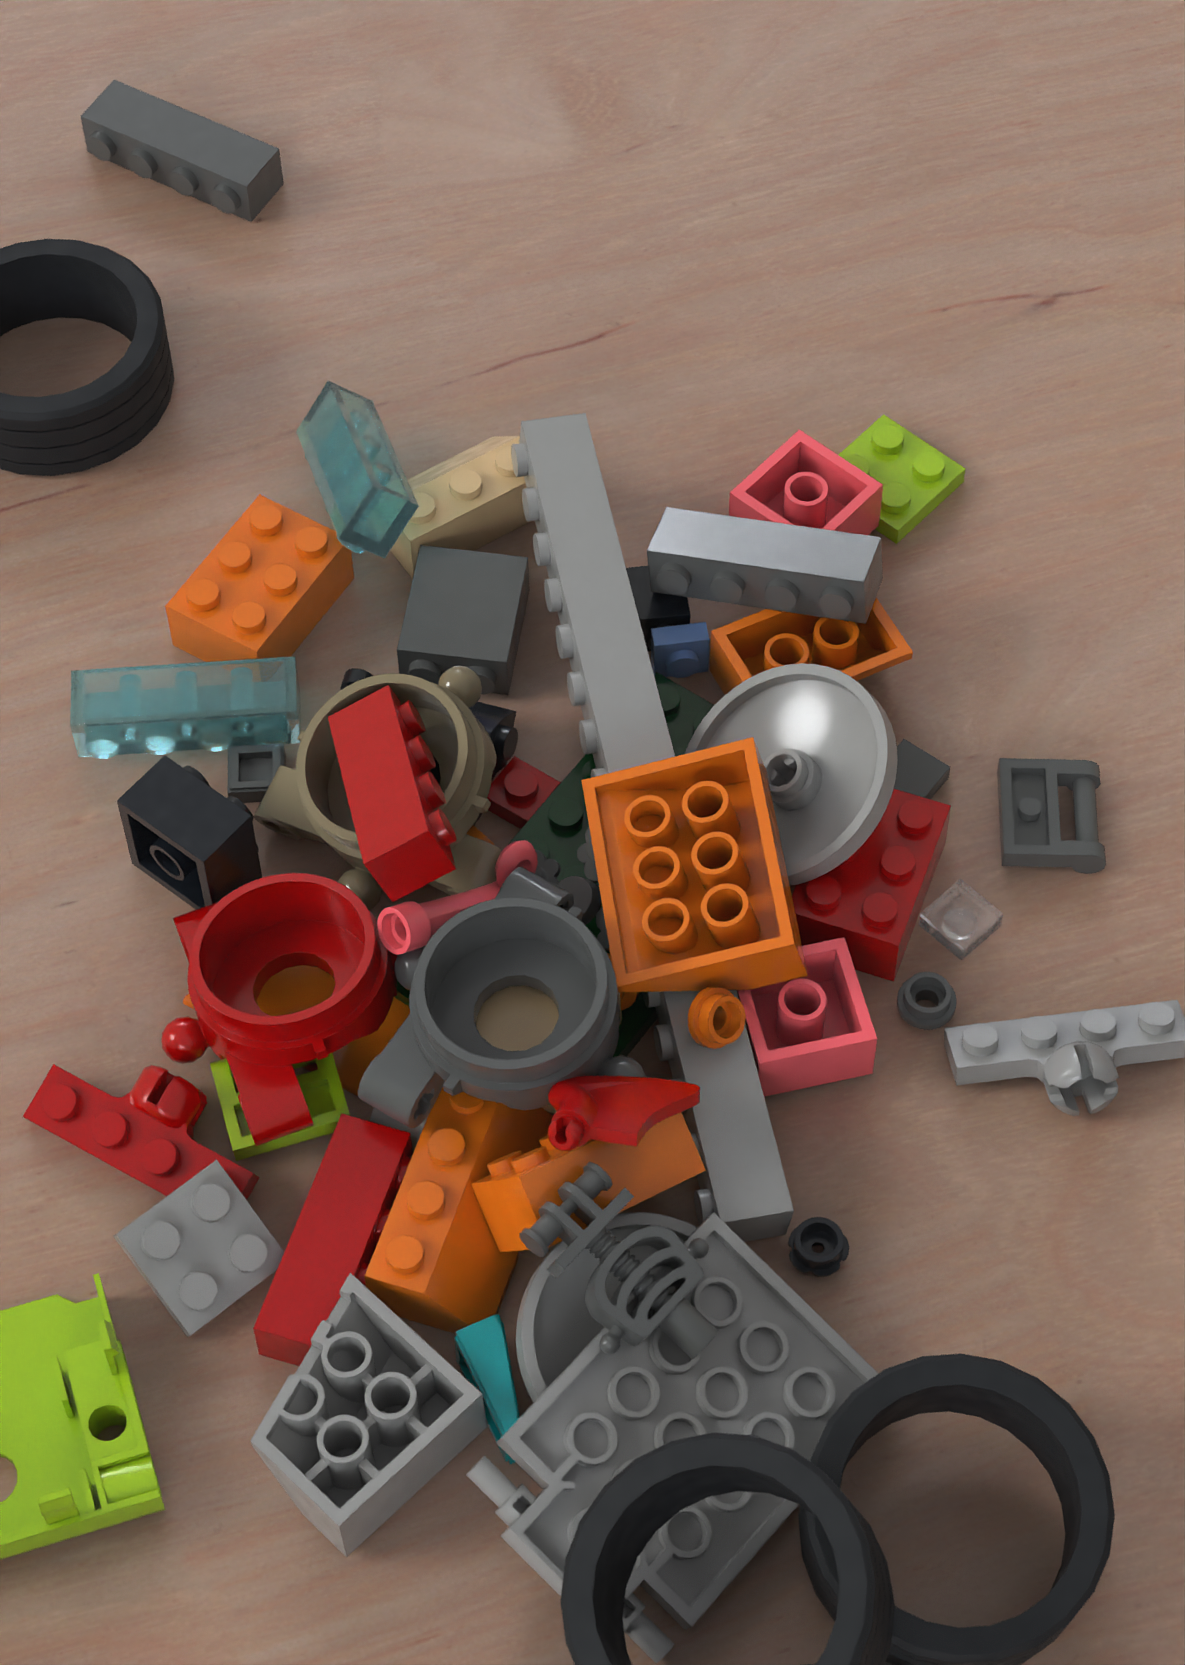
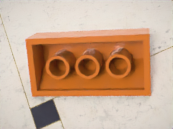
M442 1087L427 1117L365 1273L366 1287L398 1317L456 1334V1331L498 1314L521 1250L499 1252L471 1183L490 1175L487 1164L519 1150L524 1154L541 1147L539 1140L548 1135V1127L553 1117L542 1107L524 1111L510 1108L501 1102H493L470 1096L464 1092L452 1096L445 1092Z

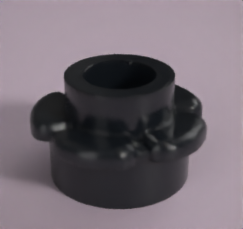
M813 1217L803 1221L791 1232L788 1244L792 1248L789 1258L793 1266L802 1273L814 1272V1275L817 1277H826L836 1273L840 1269V1262L846 1260L849 1254V1243L840 1227L832 1220L823 1217ZM814 1245H821L824 1251L815 1253L812 1247Z

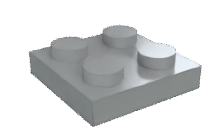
M217 1160L113 1236L187 1337L191 1336L278 1269L284 1254V1250Z

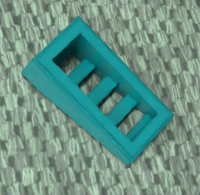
M499 1314L456 1331V1336H454L456 1361L463 1376L483 1394L487 1425L496 1442L520 1418L504 1323L501 1321ZM498 1445V1448L505 1462L508 1461L509 1464L515 1463V1461Z

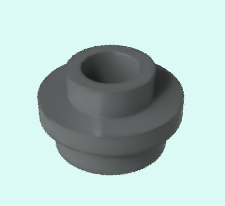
M917 973L906 980L898 991L897 1009L900 1016L908 1024L919 1029L932 1030L944 1026L952 1019L956 1010L957 999L953 988L944 977L937 973ZM920 1000H929L936 1005V1007H922L918 1005L917 1002Z

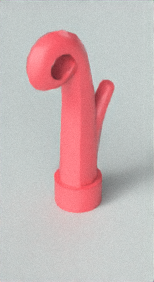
M527 840L513 841L502 850L496 861V881L427 902L406 901L383 909L378 917L377 928L385 948L396 955L422 948L450 918L473 905L495 899L506 878L516 868L523 867L535 874L538 857L532 843Z

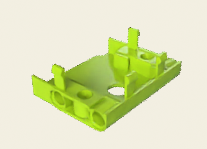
M99 1273L93 1275L98 1297L74 1303L56 1294L0 1311V1457L9 1460L17 1470V1483L14 1491L6 1500L0 1502V1560L165 1510L124 1350L120 1339H117ZM120 1425L125 1427L124 1432L113 1440L103 1441L97 1439L98 1434L109 1426Z

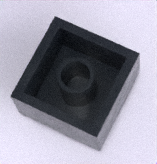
M164 755L117 800L132 864L194 909L216 903L242 885L262 878L258 856L259 848L256 844L251 811L238 798L231 795L226 798L211 788L205 777L195 768L188 765L183 768Z

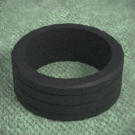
M41 239L15 243L0 248V337L12 329L34 321L53 318H77L105 324L120 332L131 341L125 355L106 374L88 385L66 393L42 397L13 396L0 392V469L22 475L55 476L85 471L110 462L135 447L160 421L170 402L174 383V372L161 298L150 278L131 260L106 247L80 240Z
M961 1353L922 1356L887 1368L855 1389L832 1415L811 1456V1463L823 1470L840 1489L842 1475L847 1463L869 1438L891 1423L921 1413L949 1411L980 1417L1008 1430L1032 1450L1046 1469L1061 1502L1065 1540L1061 1567L1050 1592L1045 1598L1021 1615L993 1625L958 1628L927 1622L895 1606L892 1643L886 1663L894 1665H1021L1054 1642L1094 1593L1110 1556L1115 1512L1110 1475L1096 1440L1067 1401L1039 1378L1003 1361ZM800 1505L798 1522L802 1559L816 1596L835 1622L837 1617L839 1578L834 1550L820 1520Z
M708 1433L673 1440L636 1458L603 1487L581 1518L565 1559L560 1599L566 1645L575 1665H632L626 1648L623 1611L626 1587L637 1558L660 1527L679 1511L707 1497L736 1491L769 1493L801 1505L820 1520L834 1550L839 1578L837 1617L825 1651L815 1665H885L892 1643L895 1607L888 1562L870 1524L823 1470L793 1449L754 1435Z

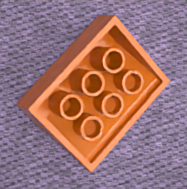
M753 737L581 780L611 961L616 976L618 992L702 991L708 987H720L727 990H751L808 976L768 775Z

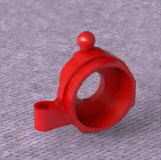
M284 873L263 877L244 884L216 903L173 918L189 962L188 990L198 1020L187 1016L176 1018L168 1023L162 1032V1049L172 1061L181 1064L195 1062L203 1056L208 1047L221 1060L227 1059L240 1094L237 1096L255 1146L314 1125L292 1064L329 1057L328 1054L339 1050L351 1041L377 1031L390 1010L394 996H397L394 964L398 955L388 951L381 942L377 928L378 920L367 909L362 900L346 886L327 877L307 873ZM301 965L318 967L329 973L335 980V987L331 997L316 1006L300 1012L270 1016L261 1011L257 1003L260 991L265 983L273 975L286 968Z

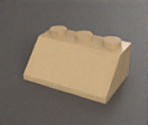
M493 436L358 504L361 514L412 579L420 545L474 551L531 522H527L522 503V490L527 488L524 476H515L512 465L511 446L512 444H519L520 436Z

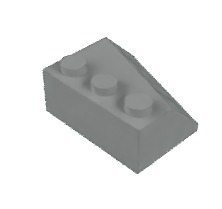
M351 1273L339 1291L341 1297L327 1321L322 1320L312 1336V1346L296 1373L289 1375L250 1440L252 1447L301 1513L346 1557L487 1428L483 1394Z

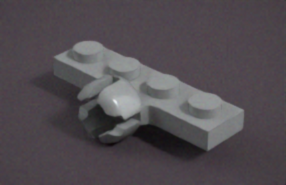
M1178 1000L989 1023H976L944 1028V1047L956 1086L1034 1077L1044 1083L1049 1100L1057 1109L1072 1116H1079L1080 1111L1074 1097L1083 1096L1090 1114L1104 1109L1118 1093L1116 1079L1119 1078L1116 1067L1185 1058V1017Z

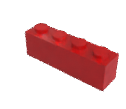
M387 685L330 715L328 721L363 864L389 899L394 902L454 871L456 866L450 844L456 842L457 838L448 818L439 809L440 806L446 804V799L437 780L429 772V770L436 767V764L427 744L419 736L426 731V728L414 704L410 700L402 704L391 687Z
M341 1113L253 1327L259 1355L300 1366L312 1346L311 1338L322 1320L327 1321L340 1299L339 1291L349 1274L354 1275L366 1286L365 1273L413 1155L411 1133Z

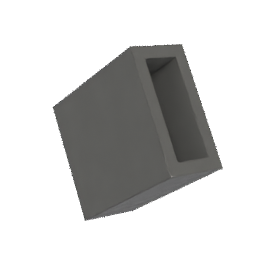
M420 545L397 647L399 674L413 675L438 684L439 678L445 670L454 666H466L478 674L482 684L481 694L496 693L509 695L530 591L528 557Z

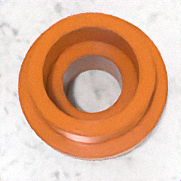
M720 987L705 988L695 996L690 1005L688 1028L695 1042L703 1047L713 1049L724 1047L737 1040L745 1026L746 1014L744 1006L727 989Z

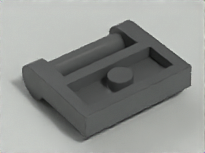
M999 758L997 778L1002 866L1072 867L1076 872L1092 874L1103 870L1106 866L1105 847L1099 843L1095 789L1101 784L1099 765L1090 760ZM1058 786H1067L1073 791L1076 841L1061 840Z

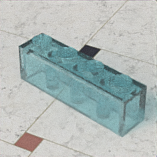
M327 381L296 433L339 542L353 552L362 554L366 550L385 558L419 505L373 401Z
M293 656L71 671L70 727L78 758L94 757L106 759L115 755L150 753L153 755H164L172 751L202 749L222 751L227 749L228 746L300 743L297 739L301 732V706L296 658Z

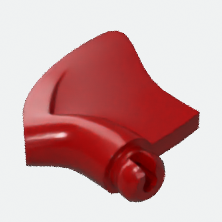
M579 1076L562 1080L554 1084L548 1094L549 1103L557 1111L553 1115L551 1124L548 1127V1139L560 1151H572L576 1147L586 1144L589 1139L637 1146L646 1132L655 1124L700 1103V1087L696 1084L675 1080L630 1076Z

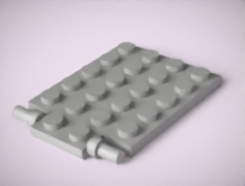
M714 1212L683 1243L687 1248L692 1240L702 1238L709 1246V1251L705 1257L695 1259L703 1269L704 1276L685 1298L719 1330L712 1341L694 1359H691L657 1326L639 1345L632 1346L621 1339L618 1351L613 1354H606L600 1348V1339L603 1335L608 1334L610 1330L604 1327L496 1442L543 1490L535 1497L523 1484L516 1487L486 1456H483L466 1474L498 1506L495 1514L509 1526L500 1537L560 1596L565 1559L581 1518L603 1487L636 1458L673 1440L708 1433H728L760 1437L791 1448L810 1461L828 1420L855 1389L879 1374ZM666 1265L661 1266L654 1274V1279H662L673 1269ZM675 1286L669 1287V1294L675 1291ZM633 1296L628 1301L626 1311L629 1315L639 1301V1296ZM653 1310L648 1311V1319L653 1315ZM736 1491L707 1497L679 1511L654 1533L637 1558L626 1587L623 1611L624 1632L655 1663H658L672 1649L674 1643L642 1612L645 1605L632 1592L640 1585L684 1630L692 1627L799 1504L769 1493Z

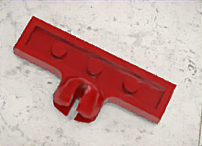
M53 1064L23 1115L24 1118L166 1197L215 1160L220 1163L246 1200L260 1178L253 1172L199 1144L193 1138L194 1126L207 1105V1097L189 1081L180 1076L175 1077L168 1072L169 1070L160 1066L150 1065L145 1067L132 1090L123 1097H115Z

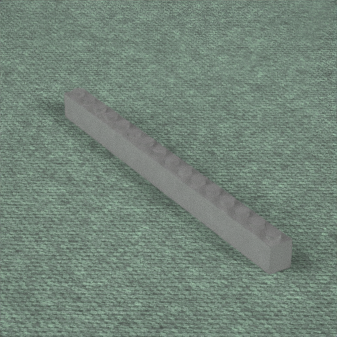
M586 413L521 421L519 444H512L511 446L512 465L515 476H524L527 488L522 490L524 515L527 522L535 521L538 533L533 534L534 555L538 567L546 566L549 579L544 581L546 604L549 612H558L561 625L556 626L557 649L561 659L569 658L572 672L567 674L568 693L572 706L581 705L584 720L579 721L581 747L584 754H593L596 769L591 770V778L675 757ZM729 990L736 998H738L736 990ZM700 991L642 992L646 1007H655L659 1025L654 1026L655 1048L660 1061H669L673 1079L668 1080L692 1083L700 1087V1103L682 1112L706 1171L697 1175L700 1190H695L694 1192L695 1210L699 1224L701 1225L714 1212L744 1242L786 1235L794 1209L746 1025L739 1038L734 1042L717 1049L703 1047L695 1042L688 1028L689 1008L693 999Z

